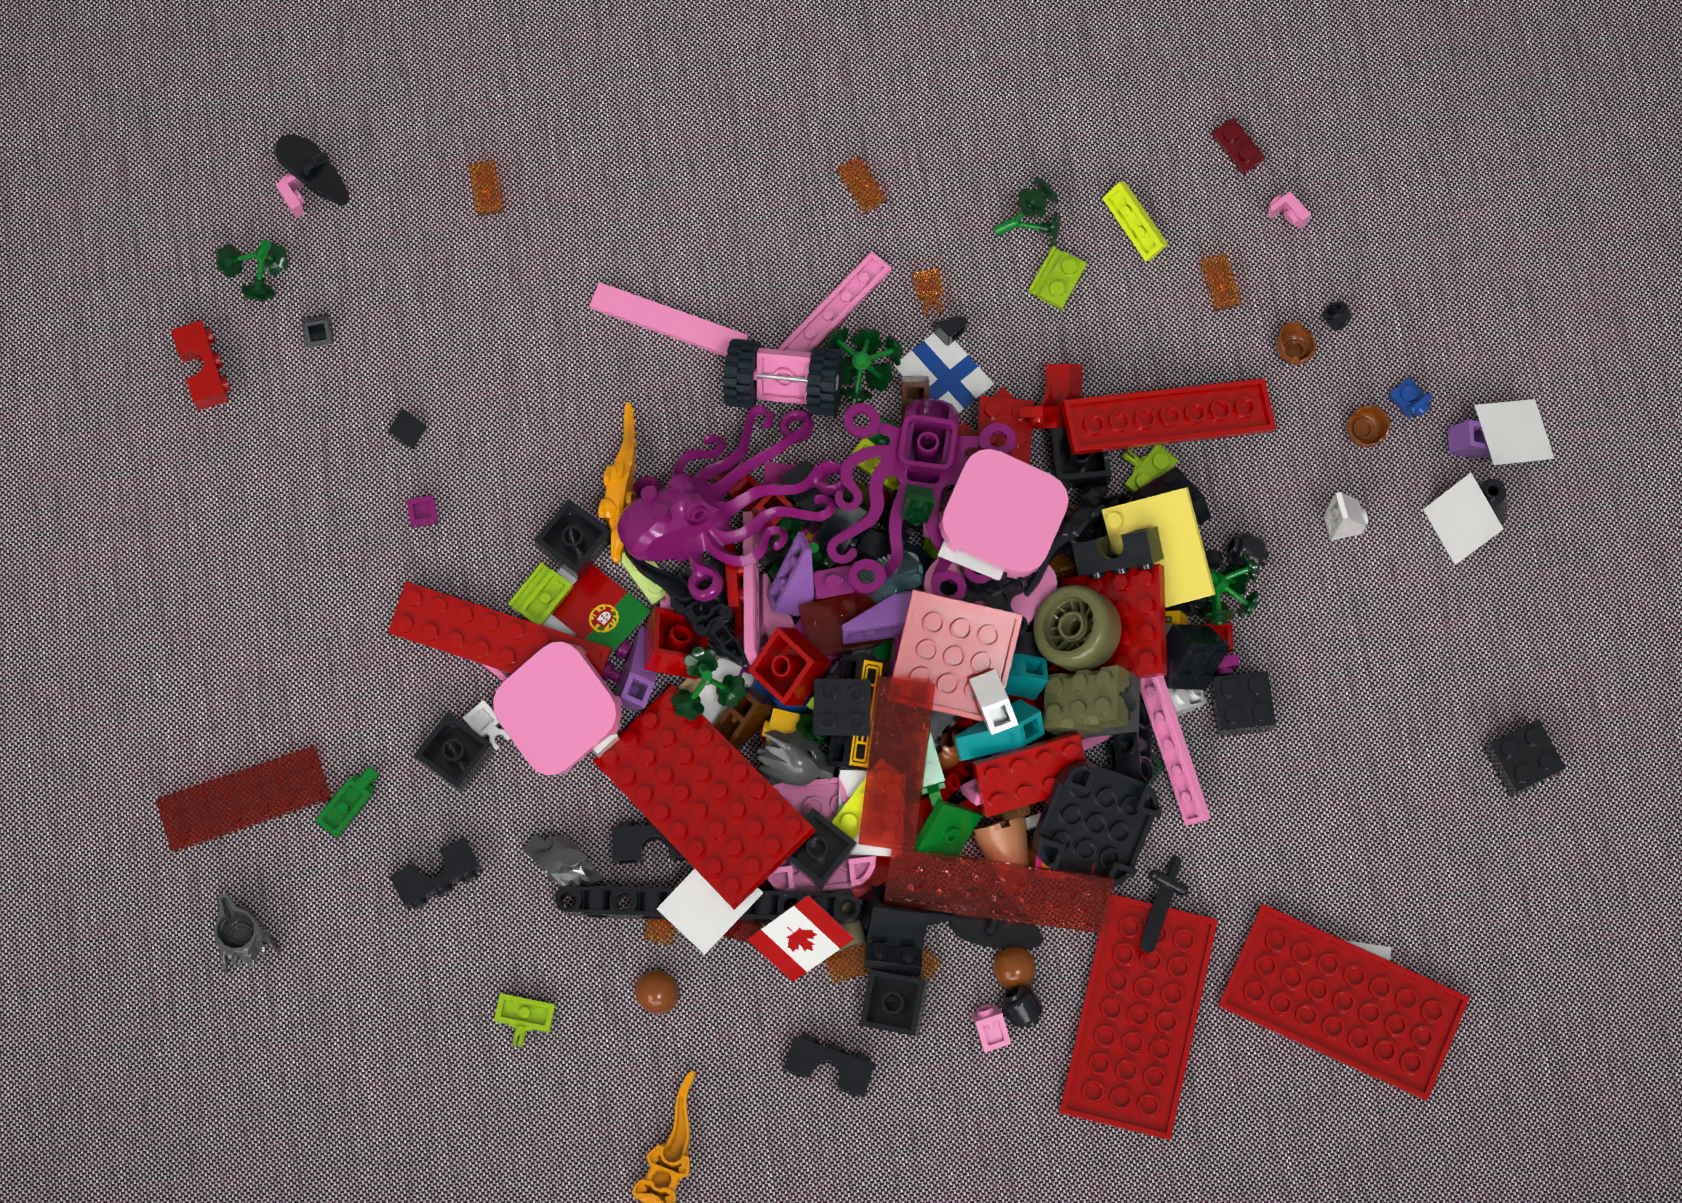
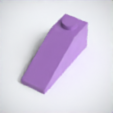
M1467 420L1448 428L1449 454L1470 458H1491L1479 421Z
M798 531L767 593L774 613L802 617L813 603L812 549L804 532Z
M912 591L893 594L842 625L843 644L894 638L897 634L902 635Z

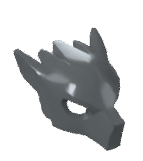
M772 730L765 733V737L771 740L770 744L760 747L757 752L760 754L758 760L764 763L763 766L759 767L760 774L771 785L783 783L792 786H804L818 777L832 779L836 767L827 766L828 756L821 752L814 740H808L804 738L803 734L796 731L784 734L777 730ZM806 751H810L813 758Z
M534 834L522 848V851L537 863L550 881H556L561 888L570 887L573 883L577 886H580V884L585 887L592 886L604 879V876L595 870L592 863L588 860V856L582 852L579 846L564 836H550L544 839Z
M228 893L217 897L219 916L215 924L214 935L220 950L224 975L228 974V958L234 965H241V959L251 968H254L257 953L259 952L262 956L266 954L264 941L278 953L282 952L277 942L250 910L236 905Z

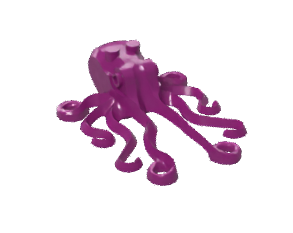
M931 398L915 399L907 405L903 426L900 428L880 422L877 410L869 404L857 403L847 409L844 415V426L853 437L866 439L876 434H883L890 439V444L869 446L851 454L841 465L840 478L843 485L853 494L854 499L852 502L846 503L843 500V492L837 490L835 492V502L842 510L851 511L857 509L863 500L862 492L852 477L853 468L866 460L876 457L881 458L880 463L872 473L869 483L870 509L868 514L829 541L827 552L832 561L842 564L849 563L857 556L855 548H850L845 555H840L837 553L836 547L870 528L879 520L884 510L883 484L885 479L889 476H894L899 484L889 519L891 557L885 567L871 559H862L855 562L849 571L848 580L854 591L862 595L875 593L897 570L903 558L901 536L903 519H901V512L907 484L934 489L935 505L928 524H924L932 544L939 553L944 542L941 530L938 528L941 493L949 485H956L961 470L970 458L964 454L966 449H993L1007 455L1011 454L1015 447L1016 436L1015 432L1008 425L992 423L984 428L980 436H958L960 414L951 403ZM858 414H864L869 418L870 424L867 427L860 428L854 424V417ZM994 434H1002L1006 438L1005 445L1001 447L991 445L989 438ZM939 557V562L934 569L931 579L932 593L963 600L967 587L964 578L959 573L948 570L952 564L951 561ZM964 568L966 577L972 582L986 583L991 580V577L983 574L978 575L974 570ZM871 571L875 574V580L869 584L862 583L857 578L859 572ZM944 582H952L956 585L958 591L954 595L947 596L941 592L940 586Z
M760 405L751 408L735 452L721 461L704 467L694 477L684 473L686 464L694 459H713L722 455L726 449V440L723 437L709 435L704 438V445L714 442L718 443L716 449L690 450L681 455L672 469L671 479L666 487L656 477L651 476L641 477L633 484L635 500L625 508L617 525L619 538L629 554L640 561L674 559L680 562L688 559L693 569V573L688 579L689 592L695 600L706 602L714 599L721 593L724 580L715 568L704 565L702 554L705 551H708L713 557L723 563L737 567L749 566L764 556L772 535L777 534L780 536V539L774 543L773 549L779 550L788 540L786 529L778 526L768 527L764 531L757 548L746 556L733 554L723 549V546L749 538L767 522L777 517H790L817 522L830 518L835 512L836 504L829 496L835 495L837 490L843 491L846 489L841 478L835 483H826L829 475L841 473L842 463L831 460L824 461L816 466L807 478L796 484L777 482L751 488L731 501H722L725 493L744 476L779 455L793 443L803 442L809 438L814 429V420L807 411L797 409L785 414L779 424L780 433L784 439L740 464L716 483L708 484L706 482L711 477L735 467L746 455L756 416L764 415L766 417L762 424L763 429H768L772 426L775 417L769 408ZM803 421L804 424L795 432L789 429L792 422ZM815 487L825 494L816 495L813 500L814 504H826L827 508L820 512L778 506L762 511L751 522L740 529L733 530L729 524L730 518L734 514L763 496L794 495ZM704 579H713L709 588L699 590V584Z

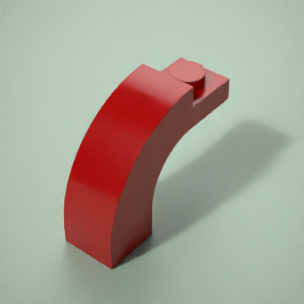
M1082 364L1046 365V388L1041 403L1038 406L1019 407V418H1030V423H1033V429L1064 427L1061 403L1063 400L1079 399L1081 397Z
M737 464L732 469L711 477V479L716 483L739 465ZM747 474L726 492V496L732 500L751 488L761 486V484ZM769 495L754 500L742 510L744 512L752 511L756 517L759 513L771 507L784 506L792 508L793 505L783 495ZM783 517L774 518L765 525L768 527L775 526Z

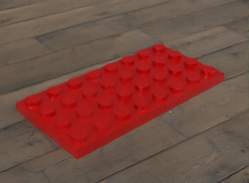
M672 684L618 736L619 740L612 747L604 752L600 758L596 757L593 762L735 910L816 830L702 714L698 715L694 721H689L685 717H679L675 714V707L671 704V698L679 690Z
M1108 893L1059 1114L1170 1141L1218 919L1168 908L1155 949L1151 953H1146L1140 947V940L1153 904Z
M1261 904L1217 1007L1423 1101H1428L1470 997L1276 909Z

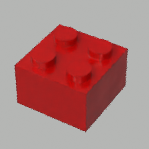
M655 606L646 623L644 670L698 679V676L691 677L687 674L684 657L691 653L692 649L696 646H702L704 649H707V637L698 636L682 615L676 614L674 610Z
M777 627L748 671L784 706H803L814 690V678L821 679L832 662L796 628Z

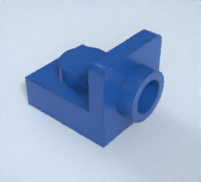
M1410 377L1388 395L1408 420L1415 415L1418 417L1424 415L1431 408L1429 403L1434 397L1431 393L1425 395Z

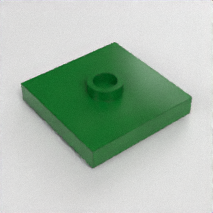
M939 799L914 841L912 848L919 853L955 862L982 815L976 810Z

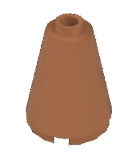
M1020 814L1003 818L994 823L974 828L972 836L1004 891L1009 890L1010 894L1026 890L1025 885L1030 883L1025 815Z

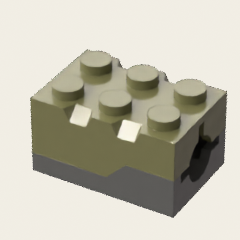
M1119 665L1101 667L1097 671L1080 670L1076 671V674L1059 673L1048 675L1044 697V730L1058 737L1077 731L1080 733L1081 739L1139 731L1141 678L1136 677L1135 674Z

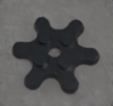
M1009 577L999 582L991 578L986 583H975L967 578L965 580L967 587L963 601L972 603L983 601L989 607L1014 612L1011 608V601L1014 597L1024 592L1026 582L1023 577H1018L1017 579ZM944 582L940 586L941 592L947 596L954 595L958 591V588L952 582ZM1024 616L1022 617L1018 635L1025 633L1028 628V621Z

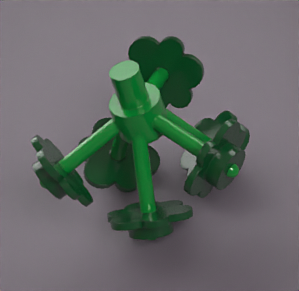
M844 327L841 330L833 331L829 335L826 346L827 348H842L852 356L844 358V380L842 384L850 385L853 382V377L856 376L855 388L842 389L841 394L845 395L850 402L863 403L867 399L872 398L869 391L860 389L863 371L868 370L865 378L869 382L868 386L870 389L886 390L889 385L888 382L894 379V375L891 373V364L883 363L881 365L880 363H875L871 366V362L889 355L891 361H894L895 365L899 366L903 350L899 341H896L895 338L889 335L886 337L887 341L885 342L887 350L877 353L878 348L883 344L882 340L879 339V331L861 328L851 339L852 343L857 346L856 353L845 344L848 339L849 329Z
M1246 553L1242 554L1244 568L1233 566L1232 569H1225L1223 574L1214 572L1209 568L1216 595L1211 596V601L1207 602L1206 606L1199 608V615L1203 616L1204 621L1212 622L1213 625H1224L1228 623V620L1235 618L1234 612L1228 609V605L1225 602H1221V594L1225 592L1242 603L1237 611L1240 618L1245 614L1250 615L1256 610L1259 603L1257 601L1258 591L1254 590L1246 598L1241 596L1246 592V583L1249 577L1253 583H1256V575L1259 574L1258 564L1253 558L1249 560Z

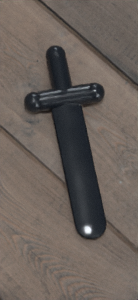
M1178 856L1171 858L1166 875L1155 869L1149 872V878L1160 885L1140 940V947L1146 953H1151L1155 949L1173 893L1185 896L1189 891L1186 885L1176 880L1182 863L1181 858Z

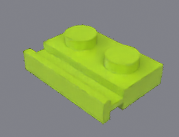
M1053 246L1032 282L1028 293L1063 310L1087 267V262L1065 251L1062 252Z
M541 562L510 600L508 606L529 622L543 626L574 587L573 584Z

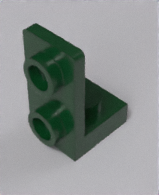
M907 484L901 519H906L912 524H928L936 500L933 497L934 489Z

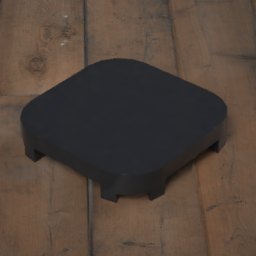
M1077 761L1070 763L1061 770L1055 779L1035 828L1032 840L1035 854L1040 861L1054 871L1059 870L1098 883L1104 888L1114 889L1115 885L1122 884L1131 877L1133 879L1138 872L1135 864L1154 818H1160L1162 808L1159 806L1155 789L1138 778L1092 762Z

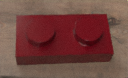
M1234 118L1212 132L1211 136L1242 175H1245L1264 162L1265 156Z

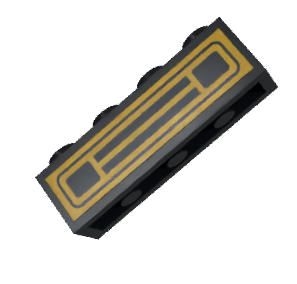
M843 654L839 679H869L871 681L870 735L831 736L827 766L871 771L886 660Z

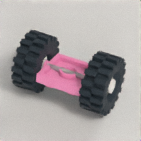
M732 339L729 342L725 358L726 365L724 366L723 399L725 405L753 408L757 400L805 404L809 414L835 417L839 411L842 395L844 352L842 349L814 347L812 353L761 348L760 341Z

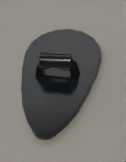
M290 134L282 136L277 140L274 151L276 158L285 169L323 198L341 206L348 204V191L341 177L330 163L327 153L321 152L315 144L301 136Z
M978 887L966 888L955 894L950 901L954 917L952 921H948L949 927L956 936L964 941L995 949L1017 945L1026 950L1040 946L1043 941L1039 929L1027 915L1002 897L986 889Z

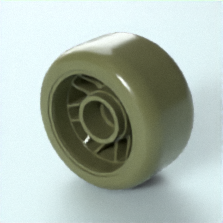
M1082 585L1064 586L1049 594L1040 604L1033 624L1035 643L1041 654L1055 665L1074 672L1094 670L1106 663L1116 651L1122 632L1120 615L1115 605L1103 594Z

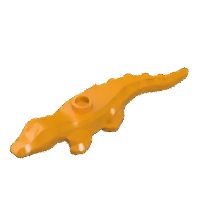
M630 402L625 404L623 442L614 464L607 465L603 476L606 487L605 497L601 499L598 509L599 518H606L607 528L611 529V559L616 564L621 563L624 553V545L619 538L617 525L625 508L635 500L633 484L635 483L634 471L636 470L635 458L637 457L635 447H637V443L635 441L634 409Z
M695 1071L687 1073L679 1089L675 1103L674 1125L668 1140L662 1145H657L647 1154L646 1159L650 1166L645 1179H641L633 1187L634 1198L636 1200L639 1199L642 1203H676L675 1191L680 1179L690 1174L688 1152L690 1123L687 1099L696 1075Z

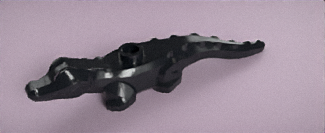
M1102 482L1099 486L1087 485L1080 497L1078 507L1074 511L1069 509L1066 512L1046 559L1037 572L1032 573L1031 577L1027 580L1028 584L1024 587L1025 596L1029 597L1035 591L1054 558L1062 553L1066 556L1072 555V544L1081 541L1083 538H1088L1096 529V523L1102 515V509H1106L1105 505H1098V503L1109 489L1107 483Z
M625 546L623 547V552L637 570L654 584L660 586L671 597L674 612L682 615L694 628L698 636L707 637L714 643L715 650L720 658L729 660L741 667L749 662L742 642L727 628L729 620L733 617L730 607L722 603L717 605L713 600L706 602L695 600L689 592L688 581L673 573L654 567L646 561L635 559L629 554ZM703 582L699 584V590H705L710 587Z

